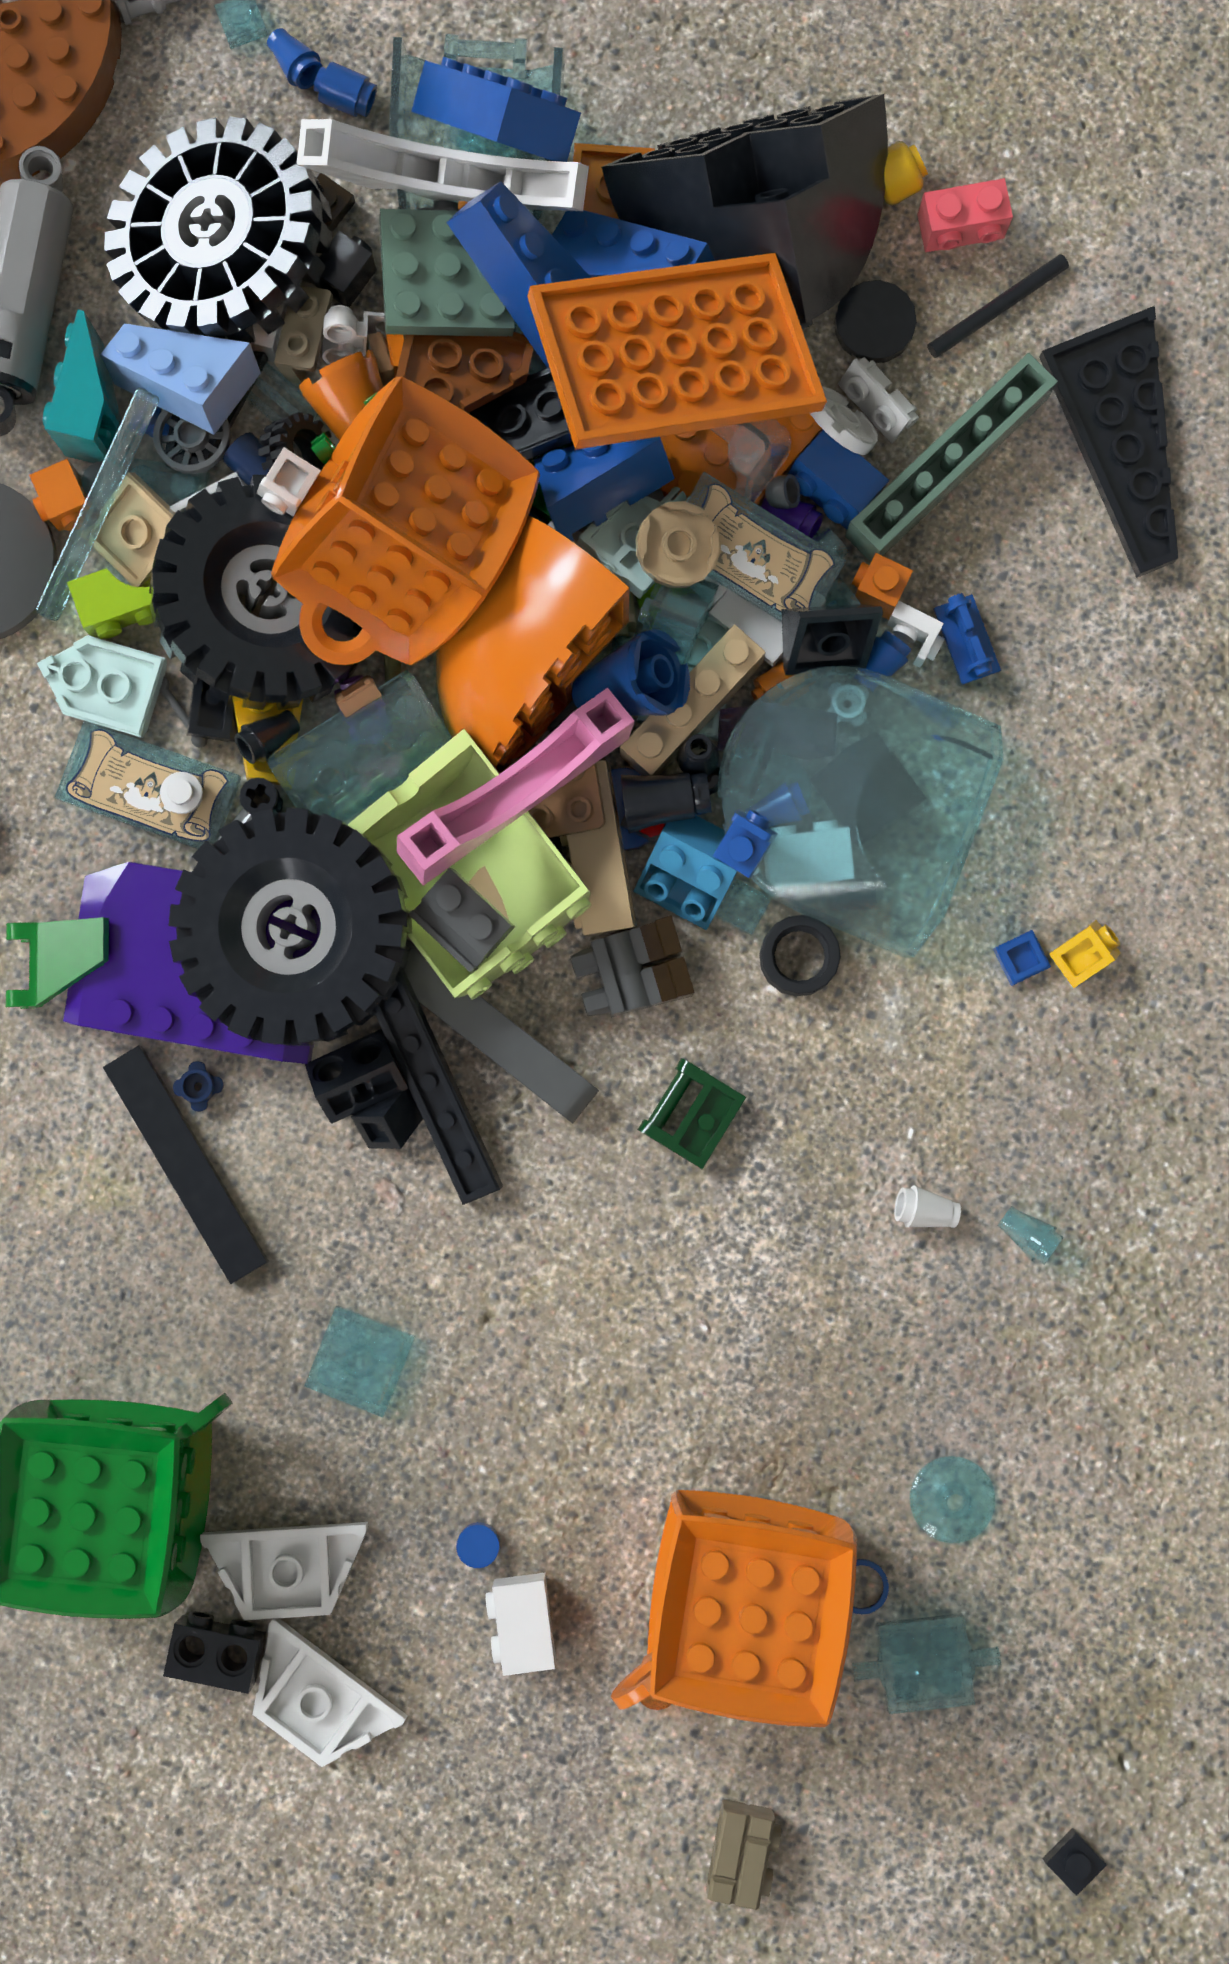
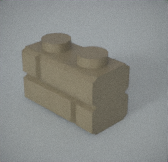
M727 1799L722 1800L706 1883L707 1899L757 1910L760 1907L761 1896L769 1897L773 1880V1869L767 1868L769 1852L777 1853L781 1837V1825L775 1824L773 1810L767 1807L752 1804L746 1805L742 1802Z

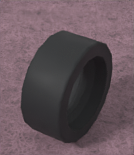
M798 915L789 916L771 928L763 939L759 958L761 970L768 983L781 993L797 997L812 995L827 986L837 973L841 954L839 941L829 926L820 919ZM802 931L812 934L819 940L824 949L825 959L817 975L808 980L797 981L788 978L779 970L776 964L775 951L777 944L784 936L791 932Z

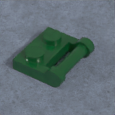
M681 1058L675 1067V1070L678 1072L648 1121L644 1119L637 1130L703 1170L746 1097ZM693 1080L703 1087L672 1136L662 1129Z

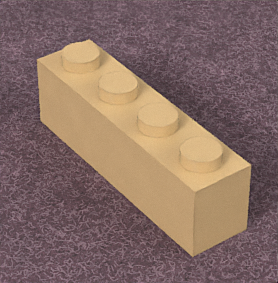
M734 624L690 671V691L684 706L677 708L675 712L669 715L648 716L629 739L621 745L620 757L641 776L660 775L677 757L681 745L691 736L698 734L764 662L766 652Z
M606 760L596 762L605 814L604 826L600 829L560 836L562 846H569L571 857L569 865L591 892L588 900L592 905L582 915L573 919L575 928H582L583 935L588 937L637 928L611 767Z

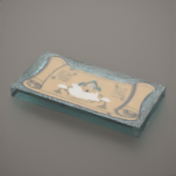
M706 472L701 474L686 502L699 506L708 513V517L713 521L714 525L716 524L720 533L721 552L716 567L707 575L708 577L781 622V609L821 606L844 566L845 559Z
M83 721L54 798L199 849L206 840L214 844L220 837L218 830L224 827L242 777L204 762ZM176 772L192 774L199 780L203 788V798L200 805L194 811L187 814H177L170 811L164 806L160 797V788L163 781L169 775Z

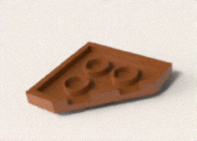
M513 332V336L405 335L396 377L402 376L470 413L526 383L533 347L524 334Z

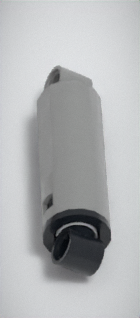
M42 146L29 148L22 154L19 160L21 179H10L3 182L0 186V405L5 408L3 413L0 414V436L8 434L14 428L16 423L14 405L34 403L74 210L70 199L62 193L63 174L61 162L52 150ZM38 170H46L51 173V176L45 180H38L33 178L32 174Z

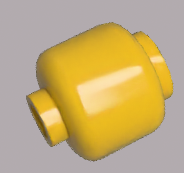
M897 141L888 146V157L884 171L886 187L884 200L889 205L893 206L921 191L924 186L923 177L927 176L928 172L914 144L908 147L903 141Z

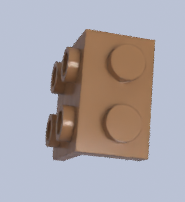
M532 749L526 750L525 755ZM522 757L510 759L511 765H513ZM596 763L529 810V813L549 838L600 829L604 826L605 814Z

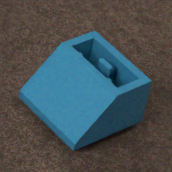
M695 815L696 818L669 822L665 825L633 892L707 930L738 871L713 856L727 831Z

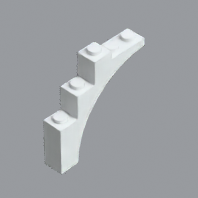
M333 119L301 120L297 165L370 189H401L432 200L469 202L502 181L528 210L583 211L589 166L579 162L519 159L438 147L387 136Z

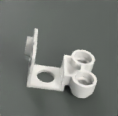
M343 305L332 306L324 316L323 335L325 338L323 339L322 359L327 364H331L360 351L365 356L367 335L380 331L376 328V325L380 322H385V314L364 311L363 322L357 321L356 316L353 315V311L349 307Z

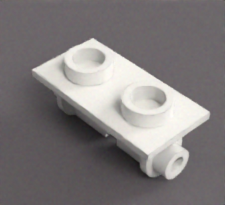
M864 357L858 361L856 358L838 385L892 444L905 427L909 429L919 419V416L915 413L917 408L898 389L888 394L886 389L889 388L892 382L876 366L873 360L869 362Z

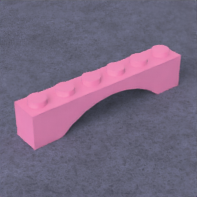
M606 688L576 709L542 742L505 771L466 796L433 810L397 835L398 855L424 886L626 742L630 737L634 719L612 692Z

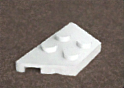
M368 1522L203 1532L200 1535V1540L204 1549L207 1548L219 1569L218 1574L225 1587L231 1590L234 1596V1603L244 1620L331 1615L368 1530Z
M280 1618L271 1620L268 1625L265 1655L262 1659L259 1675L260 1683L252 1715L323 1767L337 1760L349 1750L357 1749L371 1742L372 1738L393 1727L397 1728L405 1722L407 1714Z

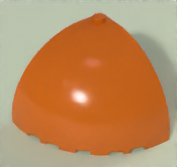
M529 515L510 558L488 595L463 627L436 652L438 700L450 740L465 729L499 774L511 766L510 759L523 757L525 751L529 750L543 736L551 722L573 700L571 684L629 622V587L577 544Z

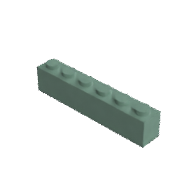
M1028 352L850 521L845 537L870 562L875 553L884 556L1048 400L1058 381Z

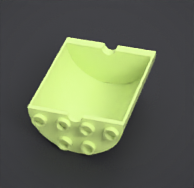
M465 729L460 731L408 774L409 776L403 784L392 791L386 792L348 824V826L356 829L367 837L372 844L380 848L393 864L391 868L401 878L408 898L404 899L406 909L410 912L421 903V899L448 869L423 886L398 855L397 835L433 810L466 796L499 775V772ZM529 811L449 867L456 870L469 883L476 872L485 866L503 900L509 921L515 925V928L491 955L484 959L476 971L470 973L411 918L412 933L407 934L454 998L468 995L473 1000L486 992L492 986L491 982L511 970L514 974H517L524 970L534 961L532 953L543 945L549 948L559 942L567 934L563 927L571 920L582 915L592 905L588 900L591 895L590 890Z

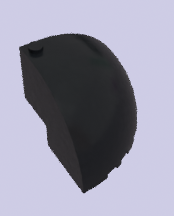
M884 94L834 102V105L821 107L811 111V106L802 107L777 115V119L774 118V114L744 120L742 124L733 125L722 130L720 127L689 135V138L657 145L658 150L643 155L641 153H634L601 167L609 196L619 220L706 242L715 261L776 253L801 328L804 329L813 325L814 318L832 308L849 292L858 279L872 249L880 222L886 188L884 171L888 157V134Z

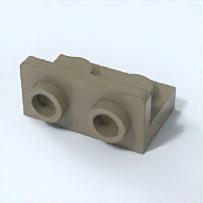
M301 286L309 296V299L297 313L289 307L286 309L285 324L282 325L274 364L287 382L301 384L304 381L306 371L313 372L316 370L324 337V316L331 308L333 299L332 293L326 289Z

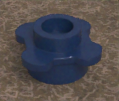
M195 1061L189 1065V1071L185 1072L180 1079L174 1082L173 1092L175 1095L182 1096L185 1100L189 1101L192 1110L201 1112L208 1108V1101L214 1094L222 1092L224 1082L220 1077H213L206 1070V1065L203 1062ZM198 1082L202 1084V1088L199 1091L195 1089V1084Z

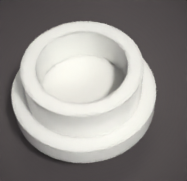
M176 772L169 775L163 781L160 788V797L164 806L170 811L177 814H187L194 811L200 805L203 798V788L199 780L192 774Z

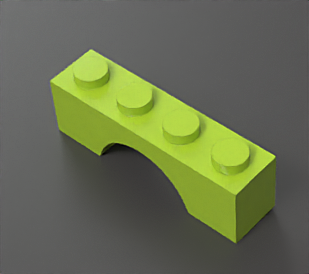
M107 568L67 582L83 629L92 637L109 639L122 633V628L132 624L148 625L153 623L150 611L152 599L151 594H149L150 586L135 587L125 584L114 577Z

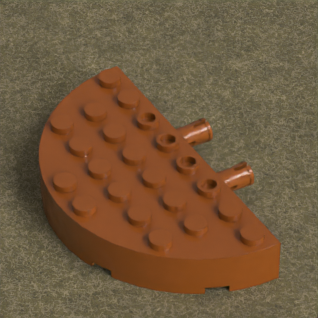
M0 0V186L3 182L10 179H21L19 160L27 149L35 146L46 147L61 159L82 140L96 122L113 89V75L117 59H120L122 28L116 0H18L3 3ZM40 170L35 171L32 174V177L40 173Z

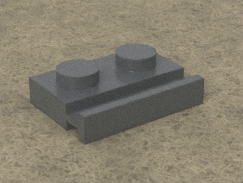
M448 868L421 899V903L409 913L411 918L470 973L476 971L484 959L488 958L515 928V925L453 868Z

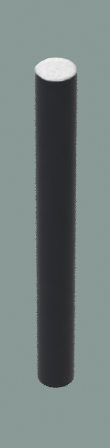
M1059 254L927 344L930 354L934 358L939 357L1068 269L1069 263L1065 256Z

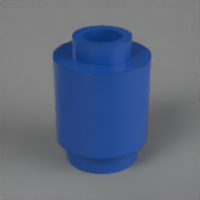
M330 62L327 68L321 67L314 83V91L319 93L318 101L322 104L353 117H357L358 114L367 117L376 98L377 85L369 82L368 76L335 62Z

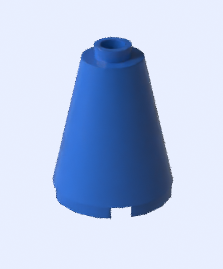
M657 629L644 631L579 675L573 682L572 699L576 707L579 708L608 688L630 716L669 715L675 712L677 708L683 707L687 702L690 691L687 663L680 664L675 652L681 649L677 642L666 632Z

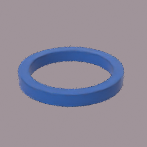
M857 1559L856 1566L871 1567L879 1573L882 1579L883 1589L881 1596L873 1605L865 1608L853 1606V1613L870 1614L878 1610L886 1601L889 1592L888 1579L882 1568L873 1561Z

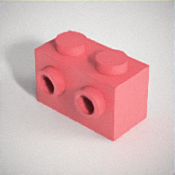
M1005 178L924 192L917 213L925 253L937 250H951L959 246L990 243L1004 239L1013 218Z

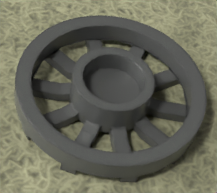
M166 410L160 413L154 425L153 441L158 455L169 467L183 474L201 472L204 474L223 460L232 439L228 419L222 424L223 432H216L213 435L184 419L175 422L170 418L173 414ZM165 424L174 428V435L162 436ZM210 439H222L218 449L209 443ZM166 442L178 443L167 454L162 446V443ZM203 449H207L211 453H213V455L207 460L204 459L202 453ZM182 450L185 451L182 464L172 460ZM192 453H196L199 461L198 464L189 465Z

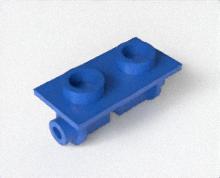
M964 593L954 595L948 599L949 603L933 608L937 620L944 623L941 631L962 685L1001 671L972 594L966 597Z

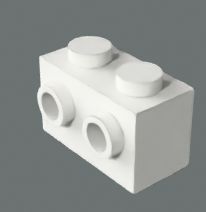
M546 1573L494 1579L493 1592L486 1593L488 1619H496L498 1636L491 1637L494 1664L501 1663L503 1676L555 1669L556 1653Z

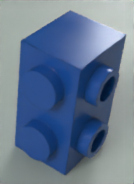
M824 430L799 455L788 474H793L798 480L800 494L812 499L824 510V513L831 521L841 524L846 530L850 521L873 501L889 482V479L865 458L843 447Z

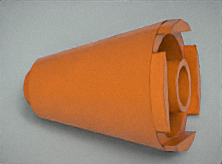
M368 350L365 356L360 351L343 357L320 369L321 379L312 384L308 377L299 385L302 396L339 441L359 412L364 408V401L383 388L377 360L372 350Z

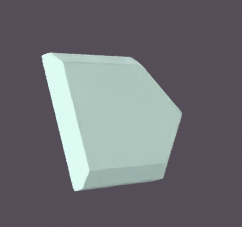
M87 635L74 642L73 646L55 656L51 655L41 660L37 665L44 678L47 679L56 697L55 700L64 715L143 738L148 730L159 690L165 676L167 659Z

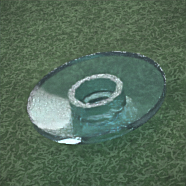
M944 1456L930 1461L917 1473L910 1489V1508L915 1521L926 1534L942 1542L960 1543L976 1537L987 1527L994 1513L995 1492L992 1482L981 1467L963 1457ZM953 1494H958L962 1497V1504L957 1509H950L947 1504L948 1498Z

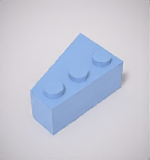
M125 323L100 354L115 385L215 435L261 374L249 342Z

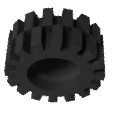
M297 412L266 426L263 430L266 434L261 435L259 443L265 445V447L258 449L259 456L266 457L267 461L261 463L263 470L271 469L284 447L294 453L293 441L299 447L303 460L322 470L325 465L311 449L313 446L311 441L323 433L321 429L324 424L320 420L313 422L314 415L309 413L303 415V412ZM329 430L324 432L329 438L332 437Z

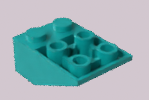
M78 309L74 323H69L66 329L65 346L67 349L63 362H59L55 368L54 385L56 388L52 402L48 401L45 405L43 425L45 426L44 429L66 457L90 463L104 461L114 464L124 429L113 381L100 355L105 349L104 343L85 312Z

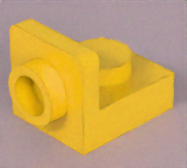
M1095 920L1081 932L1051 951L1049 955L1072 987L1075 988L1118 958L1121 954L1117 948L1120 946V941L1108 925L1105 924L1102 927Z

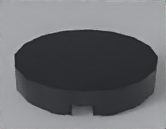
M882 280L863 281L852 287L840 300L834 320L836 338L843 350L851 356L853 354L861 359L865 357L869 362L873 360L875 363H885L900 356L911 342L917 324L915 306L908 294L895 284Z

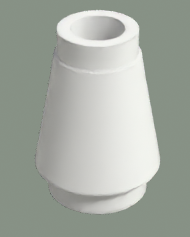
M913 1185L910 1189H900L895 1202L894 1215L896 1221L904 1222L905 1227L955 1228L960 1220L961 1206L960 1203L952 1202L949 1199Z

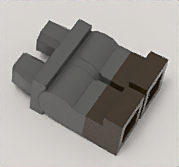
M672 915L628 931L591 941L590 948L583 949L570 956L576 979L598 973L602 988L581 994L587 1016L610 1013L612 1018L693 996L695 992L684 956L643 969V966L678 957L682 953Z

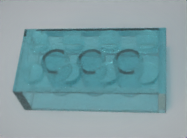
M408 670L378 687L382 694L381 697L347 718L340 711L266 760L274 776L296 808L309 809L319 815L324 813L344 822L377 801L386 792L392 791L407 780L408 774L452 739V736L418 681Z

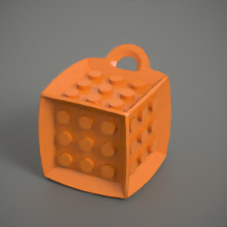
M397 376L391 380L365 405L340 439L331 458L320 471L319 476L298 507L284 536L271 574L273 579L302 603L299 614V626L302 638L310 651L320 659L337 665L358 663L368 658L375 650L405 664L414 665L442 647L475 613L504 569L519 540L531 510L539 483V470L503 438L458 406L402 376ZM330 607L362 627L360 633L349 641H336L329 637L322 626V617L326 608Z
M676 1490L672 1493L655 1570L647 1655L643 1657L642 1664L628 1674L613 1690L611 1699L618 1709L629 1708L651 1695L654 1699L673 1705L737 1720L800 1727L828 1726L831 1723L841 1685L854 1605L857 1538L850 1524L837 1516L764 1498L695 1490Z

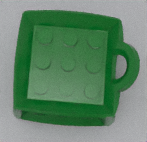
M222 1394L199 1413L136 1402L85 1399L34 1400L25 1402L10 1411L0 1421V1606L70 1617L141 1619L164 1616L182 1604L194 1584L202 1549L200 1535L205 1531L211 1480L212 1422L233 1404L227 1394Z

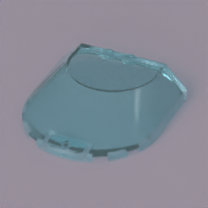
M846 666L823 667L794 675L778 683L752 703L736 724L726 744L718 780V798H722V809L725 823L722 825L725 834L733 822L731 819L735 812L742 811L747 814L752 809L772 821L769 828L778 834L751 878L762 890L778 902L795 911L818 919L825 924L905 958L915 957L945 917L1003 763L1001 726L889 676L867 669Z

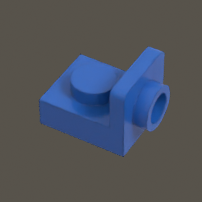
M752 809L747 814L742 811L735 812L731 819L733 821L713 854L715 858L747 878L753 876L778 834L769 828L772 823L771 820Z

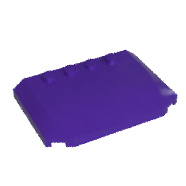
M127 862L85 876L78 919L109 918V961L68 988L64 1022L87 1028L281 1062L308 1064V1062L312 1061L314 1045L292 1047L262 1043L258 1040L242 1037L227 1030L228 1026L223 1023L214 1022L199 1008L202 1004L197 997L188 994L179 978L180 975L184 974V970L181 964L173 962L169 941L177 939L176 928L168 926L171 904H180L182 892L175 890V887L183 870ZM288 900L278 905L270 914L266 925V937L270 947L273 948L275 941L269 932L270 923L289 931L291 934L312 941V944L307 948L294 951L293 958H298L307 954L315 946L320 935L321 922L315 909L312 910L311 917L317 926V933L315 934L296 924L273 916L279 909L292 906L293 900Z

